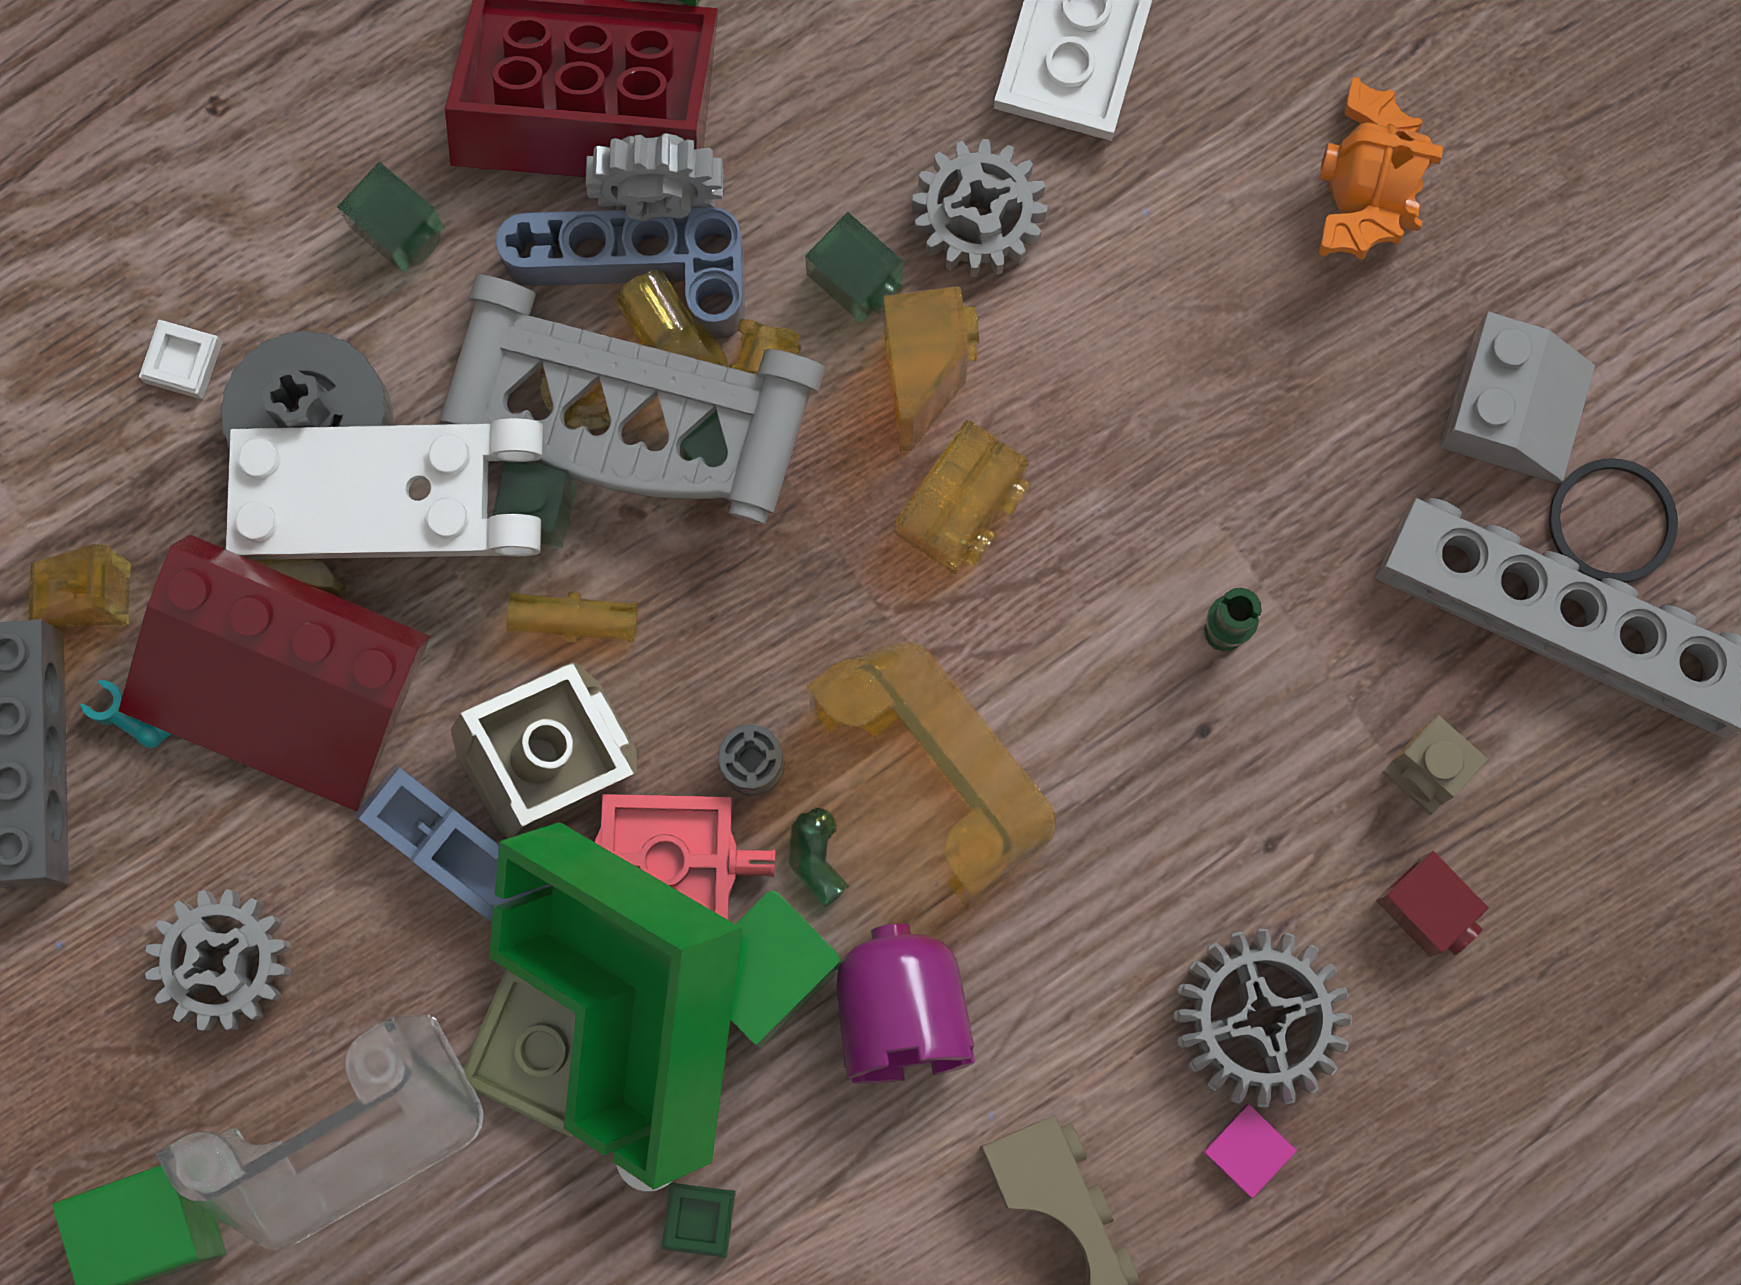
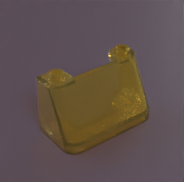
M903 641L868 651L833 665L807 685L810 709L829 734L840 727L855 726L866 730L875 740L900 720L972 811L952 828L944 846L945 860L954 874L948 885L967 909L1043 851L1052 840L1056 829V816L1050 802L931 653L923 646L910 641Z

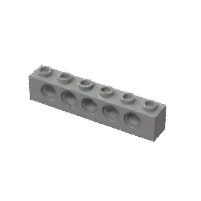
M1416 498L1404 512L1375 579L1722 738L1741 731L1740 635L1731 632H1720L1717 635L1697 626L1698 619L1686 610L1671 605H1661L1658 608L1637 598L1638 591L1622 581L1603 578L1600 582L1578 572L1579 564L1567 556L1551 551H1545L1541 555L1519 545L1520 537L1505 528L1490 524L1482 528L1462 519L1461 510L1443 500L1428 498L1424 502ZM1454 546L1463 550L1469 558V572L1457 573L1450 570L1442 558L1443 547ZM1502 573H1515L1523 578L1528 588L1526 600H1516L1505 593L1501 584ZM1562 599L1574 600L1583 607L1586 613L1584 627H1575L1565 621L1560 610ZM1622 626H1631L1641 633L1645 643L1643 654H1634L1623 646L1620 640ZM1682 652L1693 654L1700 660L1703 666L1701 682L1689 679L1680 668Z

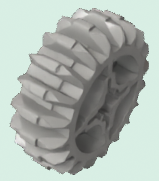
M1259 929L1254 936V949L1250 950L1242 932L1233 933L1230 935V947L1233 956L1229 957L1222 946L1218 943H1213L1206 949L1208 957L1215 965L1213 969L1199 961H1193L1189 965L1188 970L1202 982L1200 988L1191 984H1181L1178 986L1177 994L1180 997L1195 1002L1193 1010L1180 1009L1174 1011L1173 1020L1179 1023L1193 1022L1195 1033L1178 1037L1176 1040L1179 1048H1187L1197 1043L1199 1044L1202 1054L1190 1060L1188 1063L1189 1069L1192 1072H1197L1211 1063L1215 1071L1210 1075L1206 1083V1087L1211 1091H1217L1222 1087L1227 1078L1233 1080L1229 1092V1100L1231 1102L1241 1103L1247 1094L1248 1087L1253 1086L1255 1105L1257 1107H1268L1271 1100V1087L1275 1086L1278 1097L1283 1104L1294 1103L1296 1093L1292 1081L1296 1080L1307 1093L1316 1092L1319 1089V1085L1310 1069L1315 1067L1323 1074L1333 1075L1337 1071V1066L1323 1054L1325 1049L1336 1052H1345L1348 1049V1041L1331 1035L1332 1026L1343 1027L1352 1024V1015L1347 1013L1333 1014L1331 1003L1348 998V991L1346 988L1326 991L1323 982L1332 978L1337 973V969L1333 964H1328L1318 969L1315 973L1309 966L1317 958L1319 952L1314 945L1307 946L1297 958L1292 956L1295 946V936L1293 934H1283L1278 941L1276 950H1272L1269 930ZM1256 964L1269 965L1283 970L1301 985L1306 994L1289 999L1276 996L1270 991L1265 978L1259 976ZM1236 969L1241 983L1237 986L1240 995L1238 1009L1232 1016L1211 1023V1005L1215 992L1224 978ZM1255 1000H1259L1263 1009L1274 1008V1010H1279L1285 1007H1291L1292 1009L1290 1013L1278 1016L1276 1023L1268 1024L1274 1030L1268 1036H1266L1262 1027L1251 1028L1249 1025L1238 1029L1232 1028V1024L1246 1020L1247 1014L1256 1011L1251 1006ZM1312 1013L1313 1027L1310 1040L1299 1058L1288 1066L1284 1054L1288 1051L1285 1041L1287 1027L1295 1019ZM1233 1037L1248 1039L1255 1045L1260 1058H1265L1269 1073L1253 1072L1239 1066L1222 1051L1217 1042Z

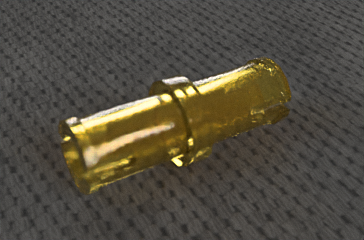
M511 591L507 612V632L514 633V631L564 635V642L577 643L578 637L626 640L635 643L638 602L625 603L582 599L581 592L568 591L567 598L519 594L518 592Z

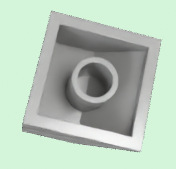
M1488 311L1472 333L1439 448L1561 484L1565 476L1595 365L1551 330Z

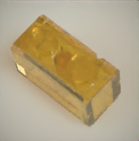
M966 420L894 521V533L951 573L957 574L965 561L975 567L996 537L988 528L1002 510L1011 516L1028 493L1031 484L1023 478L1027 474L1029 461L1005 443L996 440L993 435L972 421Z

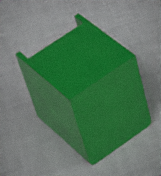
M773 890L767 892L736 923V925L742 928L730 1020L759 1048H762L837 974L841 963L838 953L778 892Z
M198 1160L170 1161L53 1203V1211L75 1285H142L227 1254Z

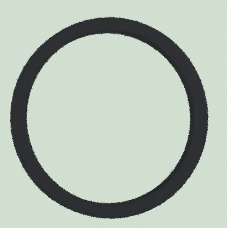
M1608 458L1595 460L1579 467L1561 483L1550 506L1549 526L1554 545L1559 554L1577 562L1580 566L1578 572L1600 582L1603 578H1612L1627 583L1648 575L1667 558L1676 540L1678 515L1671 493L1652 471L1629 460ZM1614 469L1631 473L1649 484L1661 500L1666 515L1665 538L1656 556L1645 566L1625 573L1604 572L1584 563L1568 546L1560 521L1562 503L1570 487L1578 479L1591 472Z

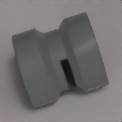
M747 724L736 727L725 736L719 746L718 761L721 772L731 788L743 795L758 796L768 793L778 785L784 774L785 761L780 742L771 731L762 726Z

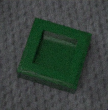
M670 1183L661 1249L727 1258L736 1191Z

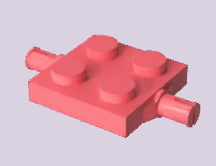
M602 794L601 828L594 842L729 920L730 893L737 876L775 877V864L750 863H776V850H737L732 834V797Z

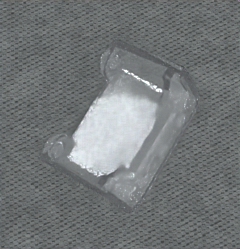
M434 1014L392 1016L360 1035L352 1043L346 1055L345 1068L348 1079L359 1098L357 1101L284 1143L280 1140L265 1145L251 1144L243 1139L238 1128H233L220 1135L215 1132L204 1131L187 1135L157 1152L156 1155L170 1183L181 1196L255 1244L265 1249L279 1250L303 1241L467 1146L477 1137L481 1130L484 1112L475 1090L464 1073Z

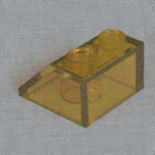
M960 286L883 296V333L900 452L913 450L966 382L968 362L977 361L976 344H979V330L976 309L974 305L963 307Z

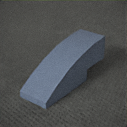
M396 764L355 813L360 821L405 854L412 862L490 922H492L493 906L551 887L548 884L506 899L496 896L495 883L499 844Z

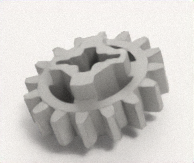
M664 133L660 137L655 138L635 135V137L629 136L622 140L612 139L610 148L596 146L593 156H587L585 187H587V196L589 198H598V205L600 207L616 205L617 210H626V216L635 220L647 221L650 218L656 217L681 219L691 212V208L715 207V200L723 198L722 158L713 157V150L711 148L694 150V141H684L683 138Z
M982 139L978 152L970 153L965 143L960 141L956 144L955 159L950 160L940 152L934 155V168L937 174L928 171L920 172L918 186L926 193L913 194L912 210L922 213L921 216L915 219L914 230L916 235L932 234L926 242V252L929 256L937 254L942 250L947 252L946 269L952 271L960 260L968 262L970 277H977L981 263H989L992 270L998 275L1003 272L1004 257L1007 255L1019 264L1025 260L1026 249L1022 241L1033 245L1039 243L1042 230L1034 223L1046 221L1048 206L1036 201L1044 196L1045 184L1044 181L1028 182L1033 170V163L1030 159L1021 162L1017 166L1012 163L1014 147L1007 145L998 156L991 154L989 139ZM988 174L995 175V176H997V177H999V178H1001V179H1003V180L1000 181V180H998V179H996V178H994V177H992V176H990V175H988ZM957 179L958 188L955 194L943 198V203L938 205L940 196L945 188ZM979 201L983 209L990 208L989 214L980 216L976 207H969L970 202ZM1021 211V216L1016 226L1009 234L1003 237L1001 230L1004 221L1015 218V213ZM956 235H960L974 243L963 241L957 238Z
M226 889L221 897L220 904H217V900L212 892L206 890L198 891L197 908L194 909L186 902L178 900L173 905L179 919L174 924L162 920L156 922V928L165 935L162 944L146 945L145 952L160 958L159 966L145 972V976L148 980L161 981L165 985L154 998L157 1004L179 1003L173 1015V1019L177 1022L187 1023L197 1013L198 1030L212 1032L218 1017H220L225 1030H238L240 1025L239 1013L243 1012L252 1020H260L264 1016L258 1002L262 998L279 1001L282 997L277 988L271 984L274 977H286L291 974L290 968L277 964V955L290 950L291 943L285 940L273 939L271 934L280 927L282 922L275 916H268L260 920L258 917L264 905L261 901L251 898L240 909V895L236 891ZM219 917L234 918L244 924V926L240 929L235 927L227 934H222L216 926L210 924L209 920ZM185 941L187 948L184 962L178 968L180 949ZM214 948L230 952L222 960L226 968L224 973L208 970V967L215 961L214 955L211 952ZM259 953V967L255 979L252 981L250 978L253 957ZM212 986L216 987L222 996H226L229 1002L207 1004L198 1000L193 995L198 992L203 993Z

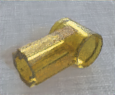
M654 269L644 275L636 276L620 288V293L614 301L641 345L728 367L727 358L718 342L700 323L694 322L664 272Z

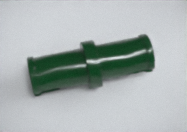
M1233 588L1226 592L1224 596L1215 600L1208 610L1204 628L1205 638L1211 647L1222 652L1232 651L1250 640L1257 630L1258 616L1262 612L1261 602L1255 593L1245 588Z

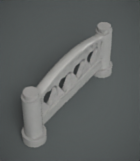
M482 274L475 276L469 296V301L474 303L475 306L439 421L443 425L491 424L495 420L507 418L535 420L528 410L519 414H512L508 409L507 401L510 394L543 365L553 401V411L546 419L535 420L543 424L542 458L535 462L573 479L624 493L678 499H714L723 497L732 502L729 510L730 515L750 522L766 524L768 515L775 512L809 395L819 393L826 370L825 366L811 359L776 349L764 350L757 375L532 317L530 313L536 293L521 285ZM600 380L611 418L609 429L599 436L591 435L586 426L568 429L564 422L565 412ZM658 395L669 433L667 445L660 451H650L643 441L634 445L625 444L621 436L624 425ZM717 410L728 449L727 459L718 467L707 466L702 457L691 461L684 460L679 451L681 442Z

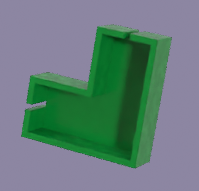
M560 822L499 841L495 883L496 896L506 899L548 884L552 885L551 887L493 906L489 959L575 1013L564 1129L603 1156L613 1152V1163L653 1190L711 1164L742 928Z

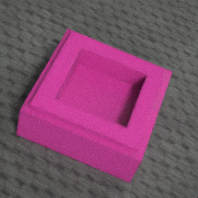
M1246 1104L1202 1152L1249 1198H1254L1297 1150L1252 1106Z

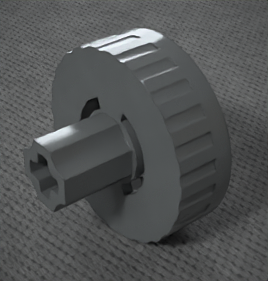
M288 332L260 343V346L248 352L240 364L236 365L232 371L231 378L226 383L223 392V403H221V426L229 449L231 429L332 427L335 417L342 418L341 420L338 419L336 427L393 426V410L389 394L381 378L367 358L343 339H337L333 335L323 332ZM304 394V396L299 399V409L292 412V408L295 407L296 403L295 397Z

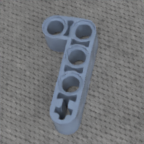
M694 207L691 208V212L686 217L681 219L656 217L650 218L647 221L627 217L626 210L521 213L505 220L497 231L496 245L504 267L511 278L522 285L549 286L685 281V296L692 324L698 333L711 339L728 338L736 333L744 322L745 277L739 223L734 216L722 208ZM712 234L723 235L731 241L725 250L716 254L705 253L698 247L702 239ZM658 236L668 241L664 251L658 255L647 256L637 252L638 245L647 237ZM597 238L605 242L602 252L595 257L584 258L575 254V249L585 239ZM555 240H559L563 254L562 258H556L554 253H558ZM536 242L537 246L531 248L530 257L520 258L519 254L524 252L525 243ZM715 293L724 294L732 300V304L726 311L716 315L707 314L699 308L704 298Z

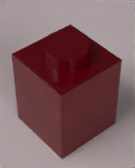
M1434 851L1420 857L1376 900L1429 957L1441 954L1446 949L1454 956L1460 953L1482 932L1483 929L1475 921L1489 909Z

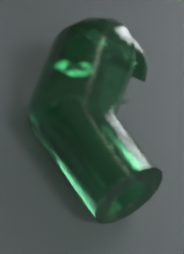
M816 807L807 813L798 815L791 826L789 865L821 903L828 907L849 888V885L826 860L828 840L837 830L836 820L828 810Z

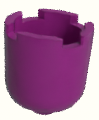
M889 924L872 929V940L855 946L844 955L837 970L836 989L844 1068H846L847 1079L852 1078V1083L855 1084L898 1082L905 1080L903 1072L905 1067L931 1063L932 1074L935 1076L960 1070L975 1063L973 1053L975 1046L959 965L954 952L944 942L929 935L911 934L909 924Z

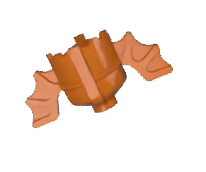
M1353 77L1351 80L1344 113L1347 117L1360 124L1340 145L1327 143L1318 179L1329 182V190L1342 214H1330L1326 217L1322 230L1319 254L1326 256L1329 253L1346 252L1356 255L1358 259L1362 260L1369 249L1378 243L1392 242L1400 244L1404 235L1403 229L1415 232L1421 229L1422 220L1418 219L1420 204L1416 202L1415 196L1423 189L1424 181L1422 176L1426 169L1430 168L1431 163H1440L1444 146L1433 144L1427 135L1419 133L1423 120L1421 118L1409 117L1402 112L1396 104L1395 92L1393 90L1378 91L1363 84L1358 77Z

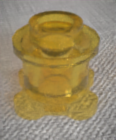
M741 319L737 330L742 333L740 338L742 347L737 363L730 364L729 368L757 375L765 349H776L800 355L802 347L798 343L800 335L787 328H776L754 320Z

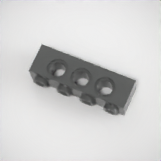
M42 619L0 622V887L8 889L69 884L64 633Z

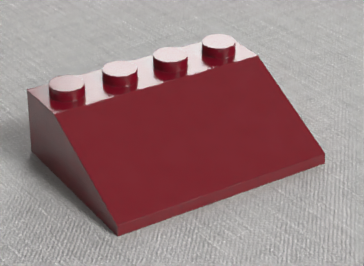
M473 0L445 105L450 166L586 177L587 156H593L596 146L610 148L612 139L622 140L629 136L635 137V135L655 138L665 133L683 138L684 141H694V150L704 148L718 8L629 0Z
M190 534L172 544L169 548L146 607L118 712L354 811H358L431 636Z

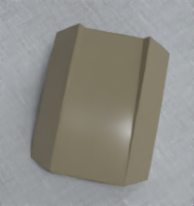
M571 663L460 713L451 728L457 760L462 763L492 819L493 826L507 839L533 831L637 774L636 747L601 684L578 663Z

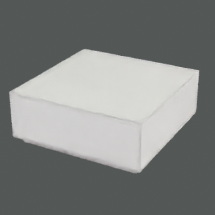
M158 320L139 378L146 384L203 400L223 342L218 336Z

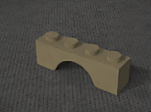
M1051 1115L980 1146L1006 1208L1035 1210L1046 1213L1059 1220L1072 1233L1084 1258L1086 1271L1085 1285L1141 1284L1125 1246L1113 1250L1103 1227L1114 1220L1099 1185L1096 1184L1089 1188L1085 1185L1077 1163L1086 1160L1087 1157L1072 1123L1060 1126L1056 1115Z

